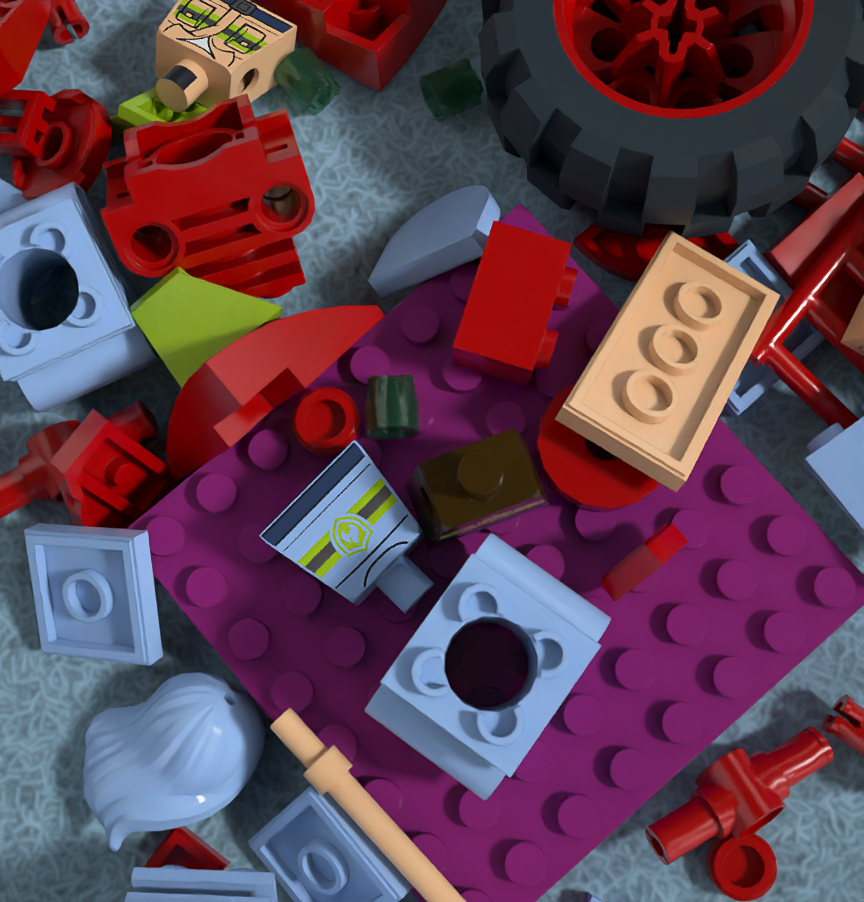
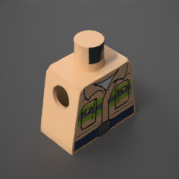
M178 0L159 26L156 35V76L159 79L156 83V93L166 107L175 112L185 111L194 101L211 108L217 102L247 93L250 102L254 101L286 79L291 73L297 25L249 0Z

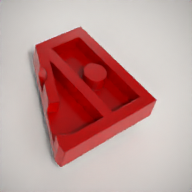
M92 409L50 461L74 526L126 529L168 495L178 482L169 474L166 463L94 409Z

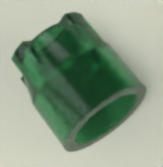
M308 47L299 48L291 52L280 62L274 72L276 83L302 113L308 112L316 116L324 110L341 90L339 84L328 72V69Z
M467 58L420 78L424 100L434 119L439 123L482 104L480 98L482 97V92H484L483 86Z
M408 374L375 375L368 378L365 415L366 435L369 438L392 441L409 439L420 434V409L415 392L414 376Z

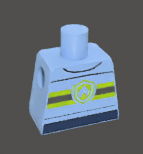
M355 440L259 535L271 547L357 606L378 587L406 614L434 585L407 557L424 538L423 530L364 449Z

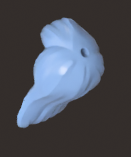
M199 672L182 673L169 678L161 684L146 702L136 706L109 708L93 717L85 734L87 750L83 768L84 798L98 822L103 826L108 838L109 848L112 851H118L122 841L131 833L179 828L211 817L228 805L239 794L259 763L264 749L266 728L258 708L249 693L236 690L232 683L222 675Z

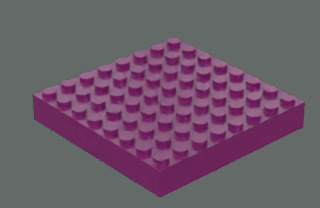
M522 203L498 221L552 237ZM570 255L566 266L577 269L578 273L567 309L554 305L547 325V329L559 332L547 371L534 367L528 387L452 364V347L481 257L424 282L390 310L307 388L275 407L230 449L205 463L126 528L148 531L153 574L271 720L275 722L291 707L328 749L334 744L353 765L348 770L350 774L467 902H536L864 605V575L719 417L687 481L677 492L659 483L653 492L632 506L610 512H600L579 508L554 491L547 481V476L542 471L535 449L539 421L554 396L576 380H579L620 312L617 306ZM320 387L340 389L354 400L361 417V431L356 442L364 449L419 526L420 523L406 488V483L416 466L430 458L510 429H516L526 441L550 502L549 505L431 549L428 548L424 537L407 557L434 585L406 614L378 587L358 606L271 547L259 536L338 457H321L312 454L302 446L293 430L292 415L297 402L307 392ZM586 438L587 450L593 457L602 461L618 458ZM673 523L689 542L663 566L614 602L600 585V582L603 580L602 576L642 545L644 541L665 524L670 526ZM493 533L610 616L611 620L597 642L602 646L510 778L505 775L494 792L484 801L365 713L364 710L382 683L380 681L472 553L475 554L486 538ZM478 623L464 628L452 640L446 653L445 673L451 688L461 699L475 706L494 707L509 701L521 690L527 676L528 657L522 642L511 630L496 623ZM414 887L410 889L419 902H427Z

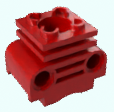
M247 93L217 102L207 111L188 120L178 122L153 121L124 130L126 156L102 163V169L107 178L106 208L101 209V216L116 252L126 268L137 275L152 278L166 276L179 266L192 277L263 299L278 298L291 291L293 287L306 283L294 236L303 232L311 223L315 212V201L286 108L255 117Z

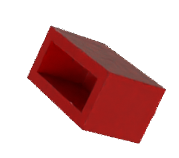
M493 220L452 347V364L527 387L529 386L534 367L545 371L548 370L559 332L547 329V325L554 305L567 309L578 273L577 269L566 266L572 243Z

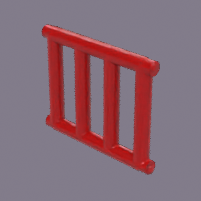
M864 204L769 317L747 360L757 367H761L764 363L829 427L839 423L844 430L857 422L859 418L782 345V342L804 317L864 375V356L841 343L849 324L821 297L841 271L864 291V254L859 250L864 244Z

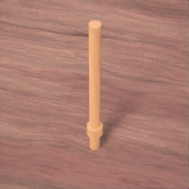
M291 707L270 726V729L307 768L302 775L321 796L328 792L427 902H467L350 774L348 770L353 765L334 744L328 749Z

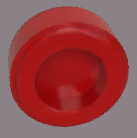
M320 387L307 392L297 402L292 415V426L296 437L306 450L317 456L334 457L340 455L353 440L357 441L361 431V417L354 400L347 393L333 387Z
M732 834L723 839L716 837L711 842L706 854V869L712 883L726 896L738 901H752L765 895L773 886L777 876V860L770 845L760 836L752 834L743 840L736 841Z

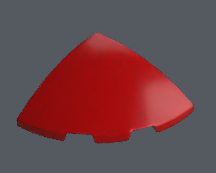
M249 0L297 25L295 41L316 57L347 76L380 92L399 72L425 38L447 0Z
M342 305L305 311L273 321L238 338L208 359L188 378L175 400L169 420L166 445L169 474L175 481H178L230 449L275 407L307 388L385 316L377 305Z

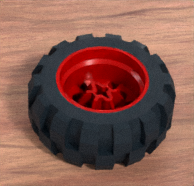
M481 0L483 27L478 34L482 78L485 81L488 113L504 150L518 158H523L527 163V181L561 209L570 210L579 201L598 211L596 226L642 238L645 223L675 224L676 234L689 239L729 232L734 217L748 212L751 217H766L804 191L811 175L820 165L830 163L864 102V0ZM604 3L620 19V22L617 23L594 10ZM750 23H753L759 33L734 38L731 36L732 33ZM669 37L680 39L675 54L669 53ZM601 53L617 55L613 62H605L595 56ZM650 65L655 70L654 77L644 67ZM730 68L736 70L742 77H725L723 69ZM687 71L692 73L691 76L680 80L682 73Z

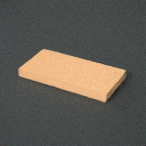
M669 230L555 420L674 492H677L687 481L780 294Z

